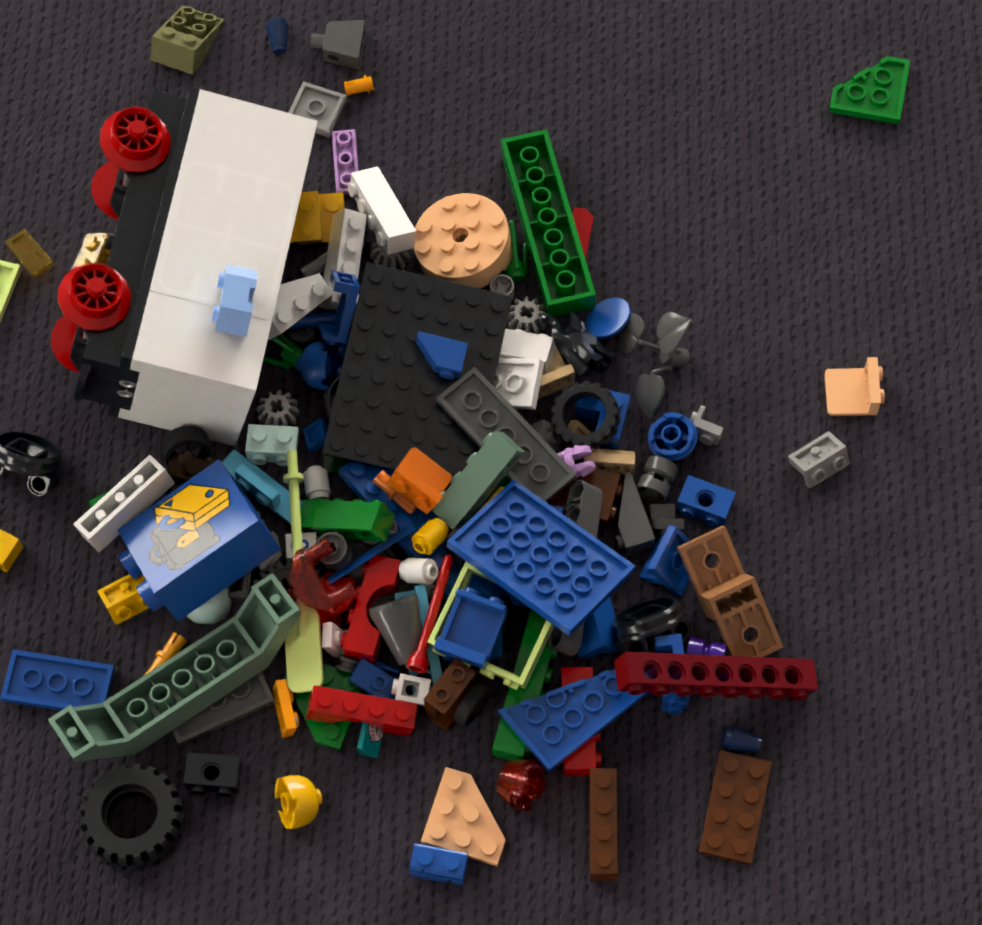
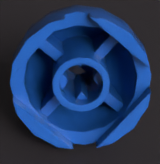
M316 341L304 349L302 357L297 359V371L301 372V376L307 385L314 389L327 390L331 383L332 375L337 377L339 356L338 352H333L332 347L337 345H331L325 341Z

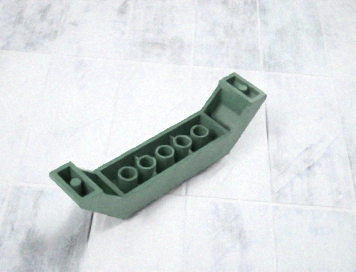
M272 573L251 587L252 591L236 616L103 703L78 707L69 705L49 718L48 721L74 761L136 755L268 668L301 614L300 609L275 575Z

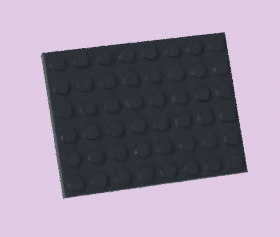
M366 262L322 455L395 471L409 450L415 447L449 472L452 478L459 471L462 472L468 465L466 464L467 459L474 452H478L480 447L441 407L436 398L474 366L492 385L494 384L513 296ZM419 331L468 343L459 378L446 379L439 376L440 373L433 371L416 344Z

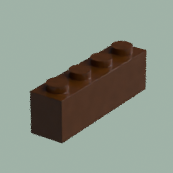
M590 768V881H617V768Z

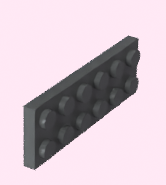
M475 366L436 398L441 407L480 448L483 446L482 441L489 433H494L495 431L504 432L522 448L525 453L506 476L510 481L513 479L546 503L576 478V473Z

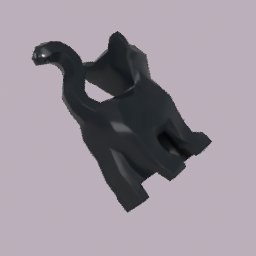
M570 312L569 321L563 329H560L558 320L549 314L539 316L541 323L550 326L551 335L559 344L562 355L580 377L589 374V368L586 365L590 362L599 372L608 369L617 356L603 347L598 338L588 331L586 323L579 319L575 312Z

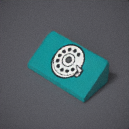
M362 723L357 745L359 755L378 758L383 736L382 730Z

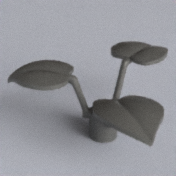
M667 312L659 320L657 336L660 346L640 339L645 331V325L642 318L635 313H630L627 325L617 333L618 346L624 353L634 352L638 343L660 351L659 359L665 366L652 370L650 375L642 374L635 388L637 402L649 418H654L665 390L662 377L656 374L672 371L673 367L684 368L689 362L688 350L678 348L693 320L675 312Z

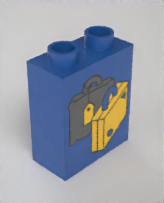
M220 459L118 529L119 534L128 547L118 555L121 563L134 580L139 579L143 575L146 579L136 586L138 593L152 612L165 606L177 621H180L281 550L240 485Z

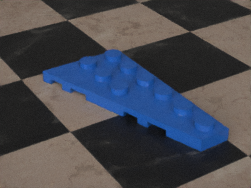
M615 669L607 670L595 677L582 679L546 692L543 696L532 700H524L521 704L510 708L500 709L498 714L548 772H551L650 692L630 695L629 692L618 691Z

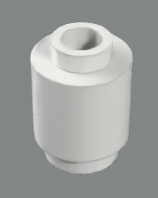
M318 465L309 467L303 473L306 498L309 500H315V498L330 500L331 489L328 471Z
M408 558L400 563L399 576L407 583L430 585L434 583L438 576V567L433 559Z

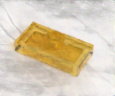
M25 228L5 241L6 246L34 279L54 265L51 258Z

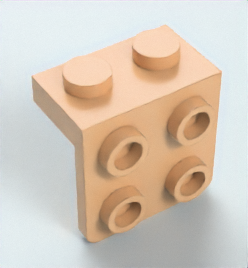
M867 357L865 368L827 369L825 371L827 413L830 416L878 414L880 405L884 404L885 392L884 389H880L879 382L883 380V368L878 366V357Z

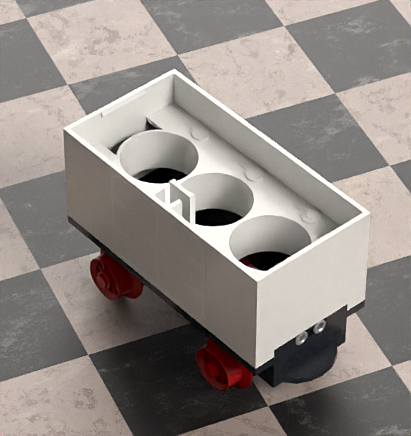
M190 87L187 99L152 90L148 109L135 106L114 113L105 121L100 131V146L109 162L97 169L92 179L91 194L95 204L110 218L118 221L116 233H108L105 249L111 252L107 265L88 263L75 267L64 276L58 288V303L64 316L57 320L51 332V348L55 358L65 368L79 373L74 400L82 401V399L110 405L108 413L110 416L171 431L182 426H196L202 428L207 433L209 440L236 446L258 385L317 120ZM226 264L257 270V283L253 295V308L247 337L215 331L216 322L211 321L214 305L219 306L221 299V288H217L219 273L225 272Z

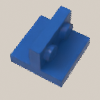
M669 525L665 534H660L639 577L647 583L664 585L673 595L682 597L690 577L677 547L690 540L677 526Z

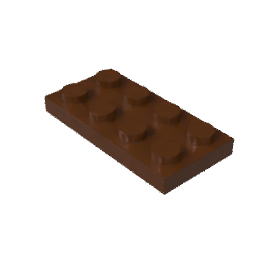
M720 750L699 854L748 865L752 864L772 764L771 761Z

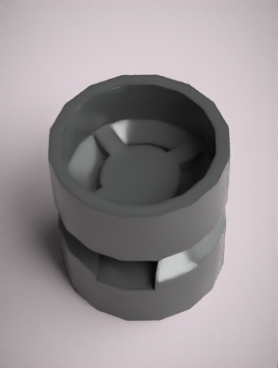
M648 457L643 469L644 474L640 476L636 486L639 495L657 503H664L671 490L669 484L674 482L678 472L677 465L663 457Z
M336 532L324 533L315 543L314 551L316 557L331 572L338 571L354 560L355 555L352 547L342 535Z

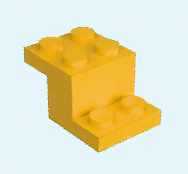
M318 191L301 192L290 243L298 242L299 245L328 243L332 217L335 213L345 209L344 193L319 194Z

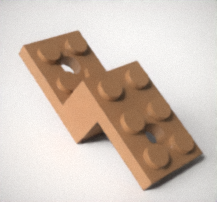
M722 525L677 547L705 616L716 622L730 656L764 657L783 648L756 579L744 572L725 526ZM714 553L717 561L714 566L707 567L705 558L708 554ZM750 627L754 628V638L746 641L744 639L745 630Z

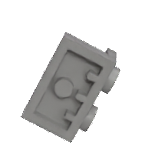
M829 431L788 456L789 463L804 476L808 488L814 487L850 464L846 446Z

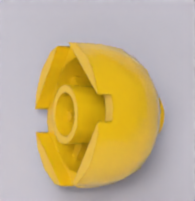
M289 775L277 779L275 799H281V806L284 812L280 810L278 812L286 829H297L311 823L319 811V805L322 804L320 790L316 789L308 778L300 775Z

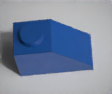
M419 331L416 344L433 371L440 373L439 376L446 379L459 378L468 343Z

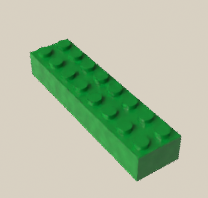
M547 129L501 139L502 160L546 314L558 317L570 314L572 311L576 313L595 308L596 293Z

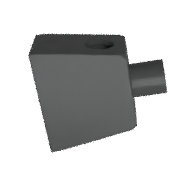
M365 20L329 21L326 25L325 35L312 33L311 47L322 48L324 61L360 69L366 36Z

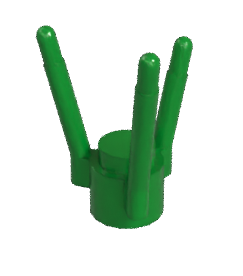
M510 220L509 227L513 259H511L505 271H501V274L509 276L513 282H521L528 275V247L526 242H524L521 263V260L518 259L514 221Z
M284 333L278 335L283 341L277 337L272 338L273 342L283 348L280 355L283 361L264 357L263 362L283 367L288 371L291 367L297 369V359L302 357L303 349L293 343Z

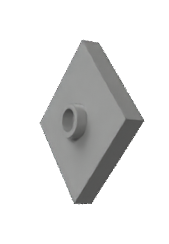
M303 81L288 113L317 120L315 133L330 138L347 101V95Z

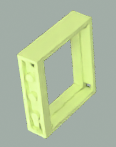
M465 561L427 641L433 647L432 652L446 657V655L436 652L434 644L437 637H441L456 599L455 593L457 588L464 590L465 587H468L473 574L495 583L467 561ZM546 620L520 677L489 662L486 670L480 668L479 673L491 679L496 675L504 679L503 684L517 690L518 686L525 689L554 625ZM461 661L470 668L471 664Z

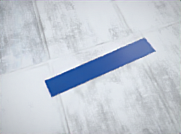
M409 524L387 538L386 542H381L328 576L327 580L332 584L416 530L415 527Z

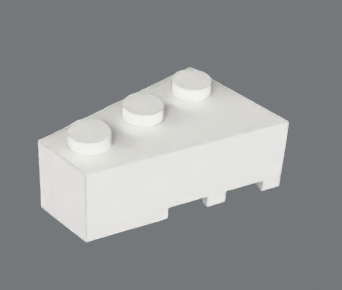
M320 273L280 285L269 332V340L283 333L334 294Z

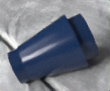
M272 18L268 20V25L266 26L272 51L274 54L286 53L289 25L284 18Z
M734 724L732 727L725 726L721 738V746L733 751L759 752L762 737Z

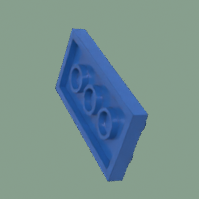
M13 649L0 699L3 702L60 711L69 705L78 707L103 703L109 697L115 667L110 664Z

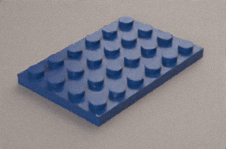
M514 479L449 538L446 546L568 636L580 627L635 570V565Z

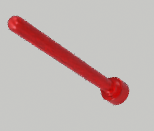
M450 554L445 555L443 558L417 650L409 656L407 662V669L416 673H426L429 666L428 655H426L429 647L427 641L434 629L454 561L453 556Z

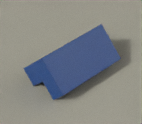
M610 597L584 622L581 647L578 651L579 658L590 659L600 653L612 654L617 652L613 640L617 639V630L613 626L615 614Z

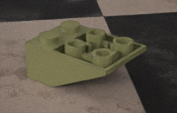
M181 6L152 36L150 60L193 75L205 59L224 19L218 18L213 14L197 11L189 6Z

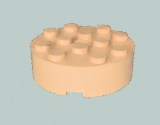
M470 193L447 196L431 205L422 214L415 226L414 252L424 274L428 277L480 289L489 285L491 280L502 270L505 271L511 261L510 227L505 214L495 202L484 196Z

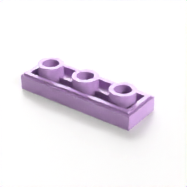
M355 129L332 131L336 193L343 192L344 195H350L348 184L351 181V173L359 171Z

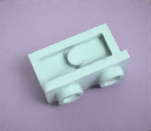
M248 424L245 449L247 459L256 465L274 462L280 466H287V451H297L299 428L293 426Z

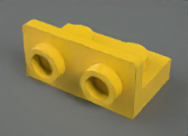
M128 574L98 590L116 625L149 608L136 589V586L146 580L144 575L134 580Z

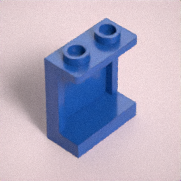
M332 270L330 282L333 291L341 293L334 323L319 322L318 328L321 338L325 339L326 343L339 345V343L346 344L360 285L356 275Z
M465 587L464 590L457 588L455 602L441 637L436 639L434 649L438 653L486 670L509 611L507 606L504 605V601L499 598L490 596L489 599L480 597V593L474 589Z
M681 634L656 636L653 653L684 654ZM677 693L663 695L662 712L668 711L670 715L683 713L684 709H688L690 695L685 697H679Z

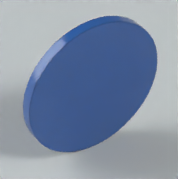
M609 298L600 302L587 316L586 325L588 331L598 339L609 338L619 333L630 319L631 308L629 304L622 298Z

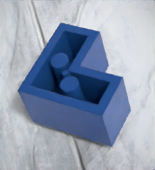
M609 390L620 408L621 414H619L621 421L620 425L616 428L618 430L616 435H612L611 441L606 445L603 443L600 447L619 450L630 407L631 395ZM581 398L576 404V418L597 422V431L605 421L606 408L596 398Z

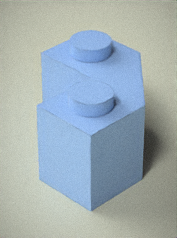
M226 264L225 272L219 273L217 288H221V299L219 306L214 305L211 321L216 322L215 331L247 337L253 308V295L257 283V270Z

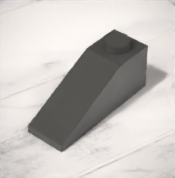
M631 472L625 474L617 535L614 536L618 550L623 549L625 556L642 552L655 546V536Z

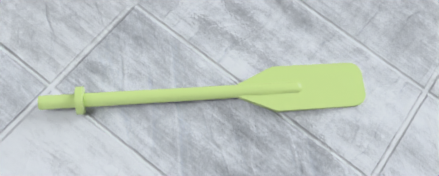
M289 450L287 451L288 473L283 475V482L289 484L295 585L292 600L300 609L301 614L285 639L287 685L294 693L311 692L314 685L322 687L324 682L320 616L305 589L299 483L304 481L302 473H298L297 451Z

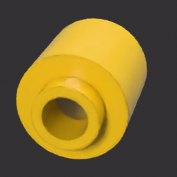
M439 518L428 520L412 536L414 549L420 554L431 555L447 539V534L449 533L447 524Z

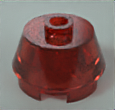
M509 760L499 773L496 784L497 794L514 810H531L530 804L534 798L540 799L544 791L546 778L542 777V772L545 768L535 760Z

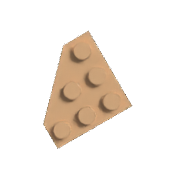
M445 767L421 843L432 847L468 853V858L498 867L506 842L498 824L471 774Z

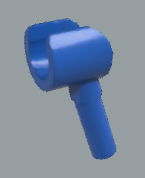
M378 657L376 663L373 664L381 670L399 675L400 669L380 662Z

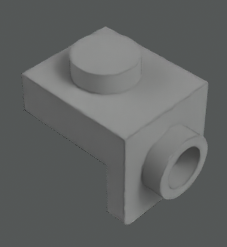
M701 405L698 413H692L690 420L696 426L700 442L706 445L715 444L718 446L724 428L703 420L706 407Z

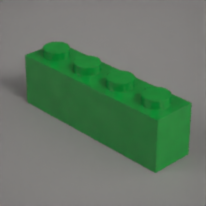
M315 498V500H303L300 508L302 533L316 532L317 539L324 533L336 532L342 535L345 540L386 542L395 514L387 508V504L380 500L364 502L359 499L344 501L336 498L334 501Z

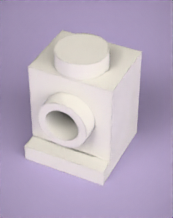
M400 673L399 679H394L391 694L396 695L395 700L417 703V705L425 707L423 699L429 692L431 679ZM407 686H414L416 692L413 695H408L405 691Z

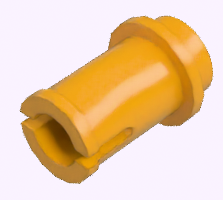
M364 75V78L344 82L347 97L363 92H368L369 94L370 91L374 90L371 76L367 77Z

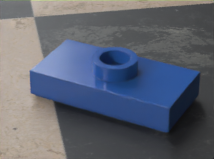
M361 658L349 677L348 682L368 695L395 700L396 695L391 694L395 678Z

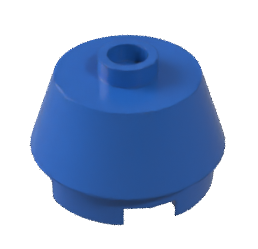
M674 412L665 413L663 417L650 426L648 433L649 447L656 456L670 461H681L691 454L697 443L698 434L696 426L689 418L682 414Z

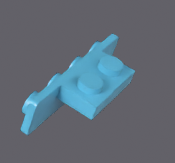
M233 450L222 463L242 490L249 492L262 506H267L291 525L289 491L239 452Z

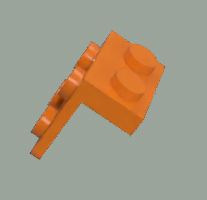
M413 447L406 454L386 484L425 514H428L443 497L440 493L450 483L452 476L419 449Z

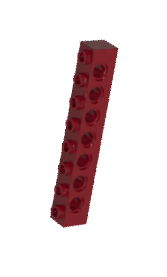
M625 652L614 660L618 691L629 692L630 695H639L644 692H653L654 696L677 693L679 697L700 694L701 697L724 695L725 698H735L743 695L747 696L748 699L770 696L772 700L793 697L794 700L799 701L808 699L810 694L818 690L813 659Z

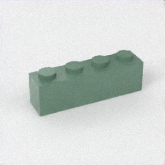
M495 431L494 433H489L482 441V448L478 452H474L467 459L466 464L468 465L462 472L459 471L453 476L450 481L451 486L446 492L442 491L440 493L443 497L432 511L452 530L464 526L473 517L525 453L504 432Z

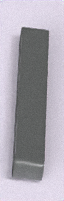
M576 480L570 486L565 516L595 538H597L601 512L602 490L583 480ZM584 623L570 636L554 626L546 643L547 646L567 656H574L581 647Z

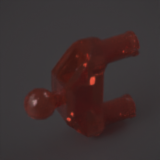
M326 537L307 550L301 548L295 552L289 575V581L293 590H286V592L295 604L299 598L307 607L328 614H335L340 609V605L359 594L351 581L332 593L325 588L314 566L315 562L334 552Z

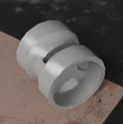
M497 275L490 282V291L513 296V301L514 282L507 275Z

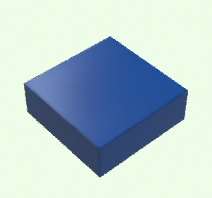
M323 418L302 429L307 449L312 453L323 447L325 443L328 424Z

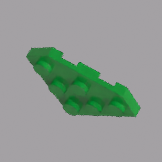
M886 56L870 69L866 68L854 75L846 83H840L833 87L829 113L899 125L910 60Z
M323 664L324 682L322 687L360 694L363 692L348 682L352 673ZM293 692L296 704L315 743L341 751L352 721H340L331 724L308 720L306 715L311 692Z

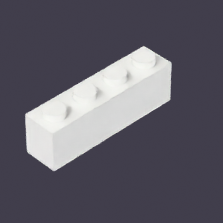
M374 167L351 173V181L348 184L349 194L352 198H355L359 212L367 214V225L370 230L374 231L378 245L384 248L387 255L413 249L416 230L380 169Z
M345 208L333 215L323 279L334 294L323 301L319 307L328 310L336 309V311L338 309L341 293L333 291L330 282L332 270L356 275L358 280L367 214Z
M505 329L499 358L541 359L544 361L542 374H547L556 351L554 338L546 334L527 333L520 329Z
M149 455L73 525L98 552H101L119 535V528L148 509L175 483L166 469Z

